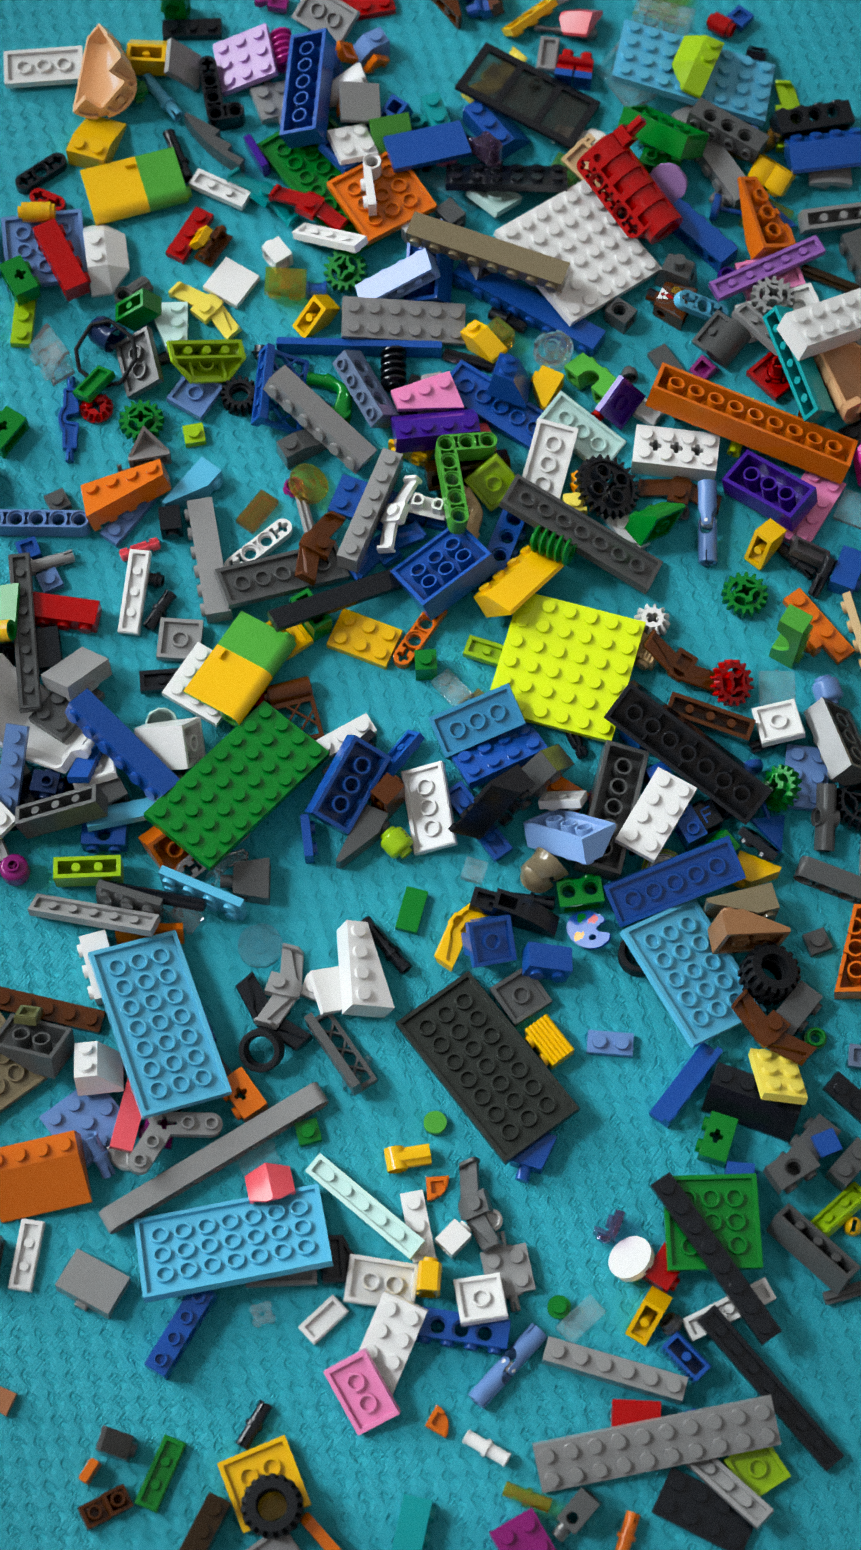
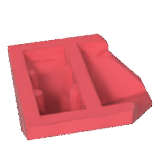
M573 9L561 12L559 21L563 35L588 37L603 15V12L589 9Z
M264 1163L244 1176L250 1204L279 1200L289 1194L294 1195L296 1193L290 1166Z

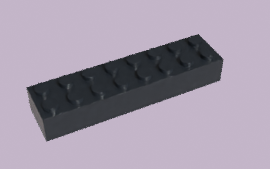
M635 680L629 682L604 716L606 720L745 825H747L775 788L773 784Z

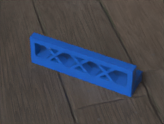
M702 1043L649 1112V1116L668 1129L718 1062L723 1050L718 1046L714 1050L706 1043Z

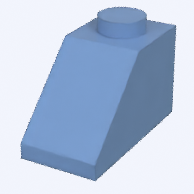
M381 27L364 33L353 45L359 59L355 64L360 62L362 67L366 65L373 54L390 56V41Z

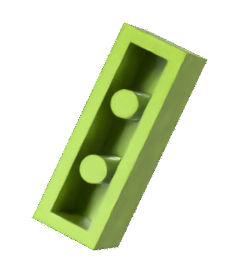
M121 855L53 857V880L56 887L96 886L99 879L124 883V863Z

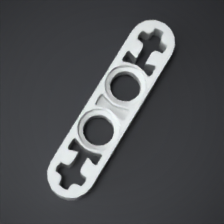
M284 518L275 521L225 561L224 567L242 563V561L246 562L266 557L292 536L291 522ZM279 527H282V528H285V527H286L287 531L284 532V531L282 530V531L279 532ZM264 538H270L273 542L269 546H263L261 541ZM252 550L256 552V556L252 559H247L244 556L247 551Z

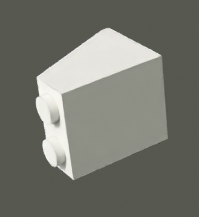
M201 717L143 724L134 728V734L170 770L189 769L206 755Z

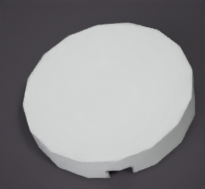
M632 1236L621 1240L614 1246L608 1263L611 1272L621 1281L634 1282L645 1276V1271L648 1268L651 1269L655 1255L653 1248L644 1238Z

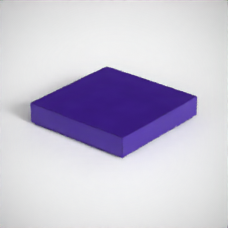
M619 374L595 410L618 429L622 430L646 396Z

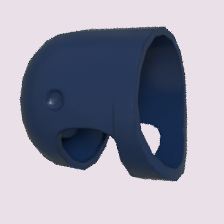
M98 316L91 322L106 320L110 318L106 316ZM110 323L93 326L87 334L92 343L107 353L112 352L115 349V344L123 340L126 335L121 331L118 336L114 335L113 332L118 329L114 326L111 327Z

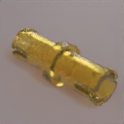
M509 1481L506 1482L502 1496L518 1501L524 1507L530 1506L547 1514L553 1501L552 1498L533 1492V1489L530 1487L525 1489Z

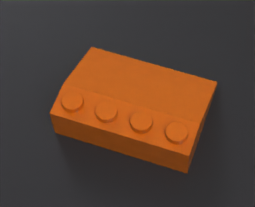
M75 1130L0 1147L1 1223L93 1202L81 1134Z

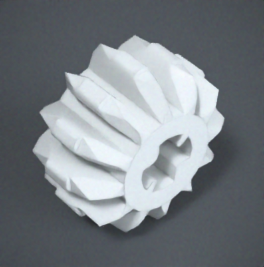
M656 603L653 605V608H650L648 604L644 606V609L639 608L637 610L638 615L634 616V619L646 622L644 629L646 634H650L655 629L658 635L664 636L667 632L666 629L670 627V622L668 621L669 614L664 613V607L657 609Z

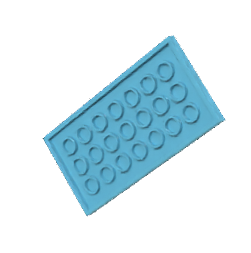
M625 19L610 81L693 106L699 100V98L681 90L680 83L672 67V62L684 37ZM722 49L701 97L742 121L763 127L767 115L775 64Z
M176 930L88 952V958L142 1120L231 1095L232 1090Z
M319 1184L295 1188L296 1193L294 1195L289 1194L282 1199L270 1202L250 1204L249 1197L134 1219L144 1303L333 1266Z

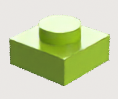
M203 422L182 426L186 448L207 444Z

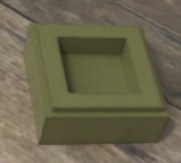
M20 1005L14 1015V1023L36 1026L43 1015V1008Z

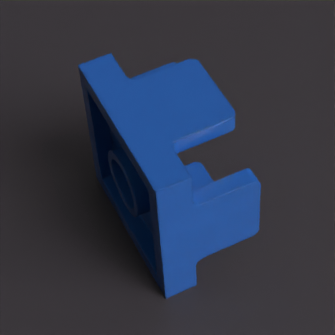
M510 915L486 916L470 919V922H465L466 932L461 933L464 955L470 956L473 968L517 960Z

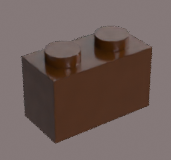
M386 773L370 791L371 806L388 813V818L390 819L405 802L404 782L398 776H391L389 773Z

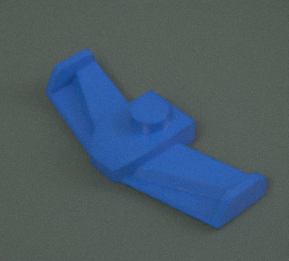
M417 521L397 528L394 545L396 552L378 554L376 549L377 545H380L382 534H379L371 540L358 573L350 570L348 572L356 581L364 578L379 562L386 569L403 558L399 549L428 540L427 533Z

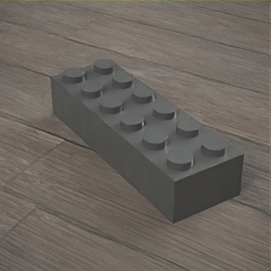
M607 740L604 744L586 815L616 824V829L602 857L594 860V863L589 865H582L580 862L575 861L573 870L601 876V878L611 881L617 880L621 875L627 849L615 843V838L639 799L649 757L648 751Z

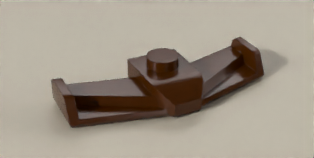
M675 476L673 479H639L637 489L640 490V493L637 495L638 497H667V502L685 503L688 505L689 501L698 505V485L693 484L689 478ZM717 495L716 515H718L722 499L720 495Z
M334 511L325 513L308 532L303 534L299 542L295 570L296 578L312 586L315 585L319 558L324 561L327 560L336 542L330 538L345 523L346 518Z
M655 629L650 632L643 647L667 670V675L678 683L685 682L711 692L715 691L714 688H710V685L714 684V681L710 679V676H715L713 671L696 666L698 658L680 647L675 652L656 633Z
M747 989L732 1004L731 1008L754 1037V1041L763 1048H767L800 1066L817 1050L816 1046H812L786 1033L791 1024L776 1011L772 1010L766 1016Z

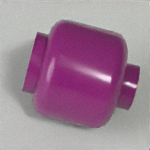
M10 854L1 861L0 874L7 884L19 886L24 884L30 877V867L23 856Z

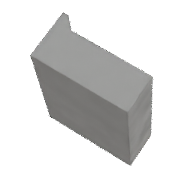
M81 647L41 674L45 688L66 697L70 702L87 688L90 691L96 689L102 681L112 675L108 658Z
M77 1248L56 1282L55 1287L56 1291L76 1301L74 1305L86 1312L89 1308L110 1320L114 1309L130 1285L131 1279L129 1276Z

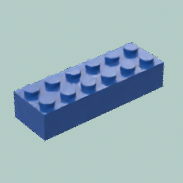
M327 28L290 36L279 136L289 149L326 142L336 41Z

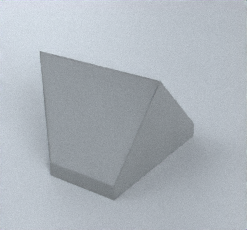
M143 425L128 456L130 468L154 461V457L161 459L163 465L172 464L170 450Z

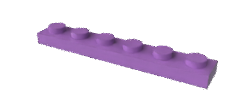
M814 235L709 282L708 287L716 300L720 302L752 288L753 285H757L758 280L764 282L766 276L770 280L773 276H779L825 255L826 250L818 237Z

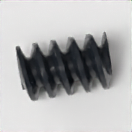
M402 346L386 347L380 354L381 385L389 393L393 389L405 386L407 382L405 377L407 375L405 370L407 367L405 363L407 351Z

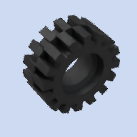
M238 376L237 380H235V377H231V382L226 380V385L223 384L221 391L224 409L228 410V413L231 415L234 412L235 416H239V413H242V416H246L245 412L251 414L255 391L254 381L252 379L249 381V377L246 376L244 380L242 376ZM244 391L248 394V397L243 401H235L232 395L235 392Z

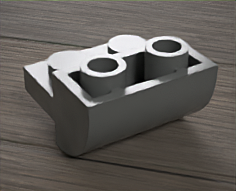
M717 309L692 339V344L709 355L711 360L726 369L752 337L740 322L733 317L729 318Z

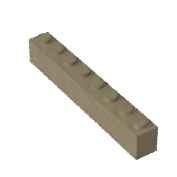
M414 211L406 231L407 242L414 247L421 246L427 248L432 253H442L453 260L460 259L466 261L474 267L479 265L492 273L500 272L510 279L516 280L518 278L531 286H542L549 292L555 293L557 291L562 293L570 273L569 262Z

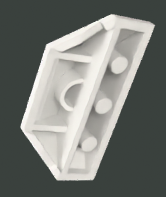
M105 224L84 226L83 235L88 275L91 279L92 298L113 295L116 288L130 271L126 236L124 233Z

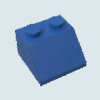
M500 352L486 394L525 408L532 387L531 379L520 359Z

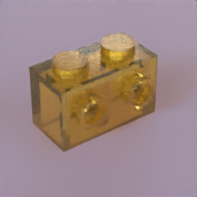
M266 267L264 295H268V298L280 299L281 296H285L295 301L305 298L307 269Z

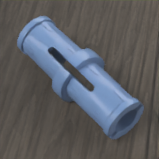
M97 1131L88 1133V1136L85 1135L83 1139L90 1150V1158L96 1163L101 1177L106 1179L111 1177V1174L114 1175L116 1171L109 1160V1152L107 1148L103 1147Z

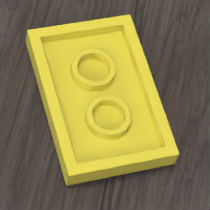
M750 1048L748 1057L761 1100L806 1105L808 1096L797 1063L767 1049Z

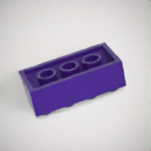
M474 409L390 417L395 451L398 453L435 450L437 439L441 435L481 432L478 414Z

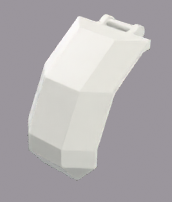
M0 653V747L3 748L6 723L30 726L26 761L65 774L75 761V758L88 759L95 743L85 737L79 727L64 743H61L30 722L29 716L33 712L20 713L16 667L10 663L3 653ZM40 684L41 701L43 702L52 692Z

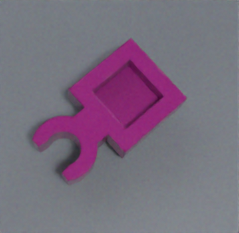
M254 0L256 7L267 6V11L287 14L290 0Z

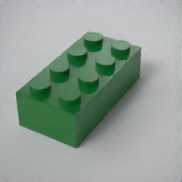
M648 105L623 107L618 127L621 124L628 125L639 114L646 120L647 124L636 134L640 144L653 146L655 151L659 153H668L676 161H682L683 159L693 160L703 156L709 137L708 133Z

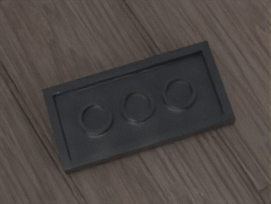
M673 1467L670 1469L651 1511L652 1514L722 1550H744L754 1528L708 1485Z

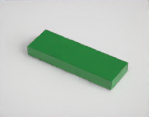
M164 1434L134 1502L136 1505L158 1513L187 1447V1443Z

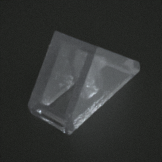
M163 905L164 918L172 923H183L184 931L189 935L194 932L204 919V916L198 911Z

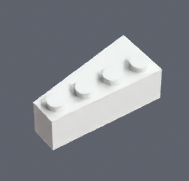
M346 920L337 930L342 1014L385 1018L395 1007L368 922Z

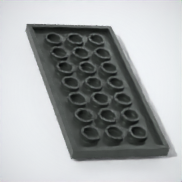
M469 971L395 1023L399 1031L505 1165L580 1111L578 1105Z

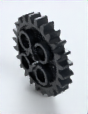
M601 454L597 457L593 455L578 467V472L574 475L577 479L573 483L578 486L575 492L581 493L578 500L585 501L583 507L590 506V513L594 510L597 511V517L603 514L605 520L610 516L612 520H615L617 517L622 519L636 507V502L639 500L637 495L640 493V490L636 489L639 482L633 481L636 475H630L628 472L631 468H623L624 462L618 464L616 457L611 461L609 455L604 459Z

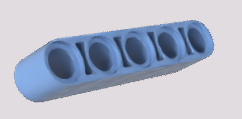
M0 509V536L84 537L92 529L85 512L82 510ZM16 521H21V523L17 525L13 524ZM42 521L41 524L34 525L36 522ZM57 522H63L61 525H55ZM79 522H85L83 525H77Z

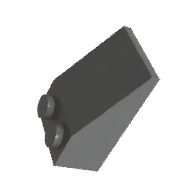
M10 1014L0 1028V1053L34 1074L55 1079L74 1052L73 1029L40 1020L36 1026L15 1024V1014Z

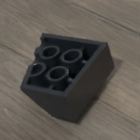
M519 765L514 766L488 782L474 798V803L459 815L462 819L453 823L448 830L453 833L481 839L500 826H508L514 820L512 816L522 809L523 806L521 804L532 795L530 791L535 786V783Z

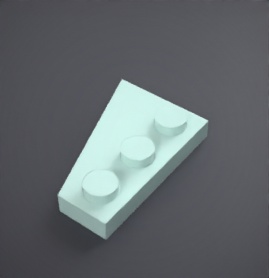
M163 302L162 315L153 320L167 352L166 342L168 340H188V302Z

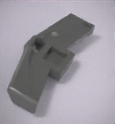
M471 1157L459 1163L461 1200L458 1204V1210L461 1220L466 1221L482 1252L486 1253L504 1245V1243L500 1240L486 1216L494 1211L488 1190L480 1189V1159Z

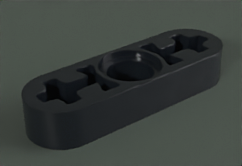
M53 153L18 175L15 179L17 191L21 194H30L32 190L41 187L67 169L66 157L62 153ZM40 170L47 172L43 177H38L36 173Z

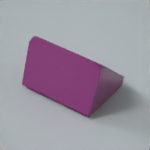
M703 354L689 369L693 375L709 380L720 370L718 366Z

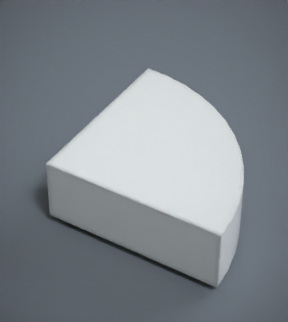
M107 1147L110 1161L120 1170L129 1172L128 1158L131 1153Z

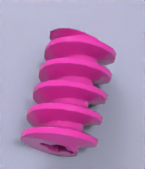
M279 27L270 32L277 70L279 73L285 74L287 71L290 36L292 35L291 30L286 27Z

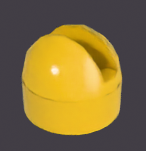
M851 1217L843 1224L844 1232L850 1237L858 1236L861 1233V1220L857 1217ZM853 1221L857 1222L855 1232L851 1231Z

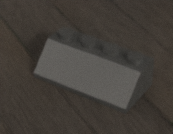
M822 697L803 713L807 720L806 725L813 734V742L821 753L820 758L827 767V775L833 782L844 786L861 783V736L850 710Z

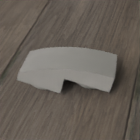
M851 167L808 172L809 186L827 189L830 185L849 189L852 185Z

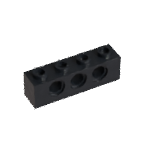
M836 99L830 103L823 104L818 102L812 106L804 107V105H799L793 109H778L769 122L775 142H782L784 138H789L793 134L806 136L812 132H821L823 134L829 133L831 130L849 131L855 122L849 100L841 101Z

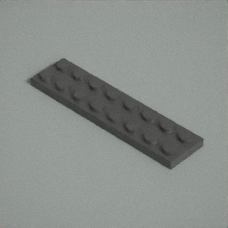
M519 474L515 476L498 505L534 528L541 525L542 533L548 528L549 536L555 531L557 532L556 539L564 535L565 543L571 538L572 546L576 543L578 544L575 553L643 594L648 592L663 563L660 559Z

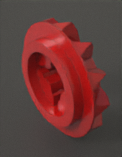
M99 394L91 403L82 400L80 412L86 421L101 423L112 415L113 403L106 394ZM94 402H95L97 405H100V406H99V407H100V409H99V410H100V413L98 412V410H96L95 408H93V403H94Z

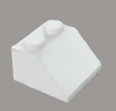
M99 1041L74 1043V1081L78 1096L124 1091V1064L119 1051Z

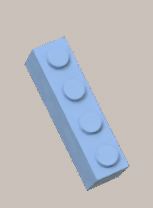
M425 248L415 252L406 259L398 261L393 266L381 270L376 275L362 280L361 283L355 285L358 297L398 300L441 276L435 257Z

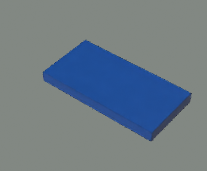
M460 120L383 137V143L394 173L472 156V151Z

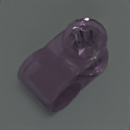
M484 131L480 136L468 139L472 154L476 155L487 166L496 167L502 163L503 144L492 136L490 132Z

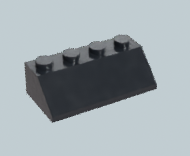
M718 1062L701 1111L711 1114V1111H715L738 1119L737 1124L789 1143L802 1105L761 1100L753 1074Z

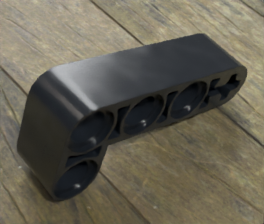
M212 56L202 57L199 60V71L208 124L220 131L243 127L246 121L243 105L239 102L223 103L216 60Z

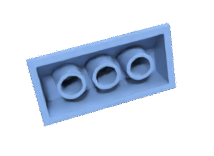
M566 809L546 811L523 822L527 847L533 849L540 847L553 856H560L566 858V860L580 862L582 865L592 864L594 860L604 855L616 829V824Z

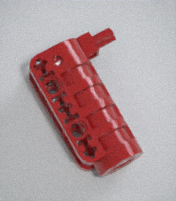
M639 114L628 125L621 124L612 133L596 142L579 158L577 169L628 237L647 239L650 244H655L674 232L682 223L683 217L630 148L638 140L636 134L647 124L645 118ZM585 161L589 162V169H584V167L586 166L584 163ZM595 179L601 185L600 187L595 185ZM619 211H620V213L623 214V216L625 217L624 219H621V218L619 217V214H618Z

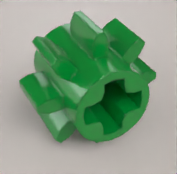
M137 79V91L133 100L139 104L146 101L145 96L149 92L144 80L139 81Z

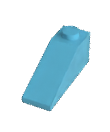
M201 457L163 499L162 506L179 505L181 508L187 505L188 500L209 496L214 490H218L223 483L222 470Z

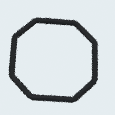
M112 319L91 322L74 347L77 370L87 377L89 374L81 369L78 349L93 326L110 323L131 339L133 360L121 379L109 383L105 388L121 385L138 359L134 336Z

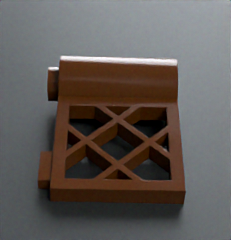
M308 676L269 685L266 688V691L263 692L264 699L277 711L287 709L293 712L288 719L292 721L295 714L305 719L306 721L301 728L302 731H304L308 722L316 725L319 733L309 735L312 739L317 740L324 736ZM310 702L312 711L308 717L298 712L301 704Z

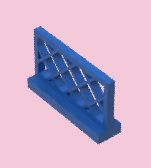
M267 343L259 351L251 425L259 427L262 424L292 434L301 431L302 426L292 415L289 414L284 417L277 408L281 405H275L263 388L268 379L280 369L275 362V357L281 358L283 363L305 384L309 361L275 350V345ZM294 363L302 366V373L299 375L292 366ZM273 410L279 421L269 420V412ZM292 417L296 423V428L290 427L286 419Z

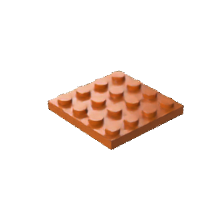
M387 151L379 155L382 173L378 179L373 180L377 215L369 216L368 208L364 209L363 196H366L365 191H361L360 179H364L363 164L326 182L327 188L359 234L367 236L368 246L398 231L403 225L409 223L414 211L428 215L437 208L436 202L413 170L394 173Z

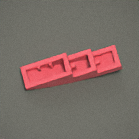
M127 1079L109 1148L131 1153L139 1130L141 1115L135 1097L131 1092L129 1079Z

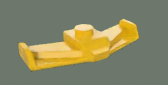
M470 903L460 911L455 912L448 920V925L434 955L437 963L452 972L463 947L461 933L466 932L465 922H470V919L490 916L469 910Z

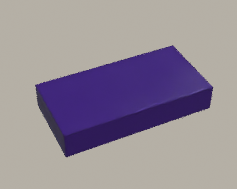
M250 134L244 136L246 148L264 177L270 175L269 164Z

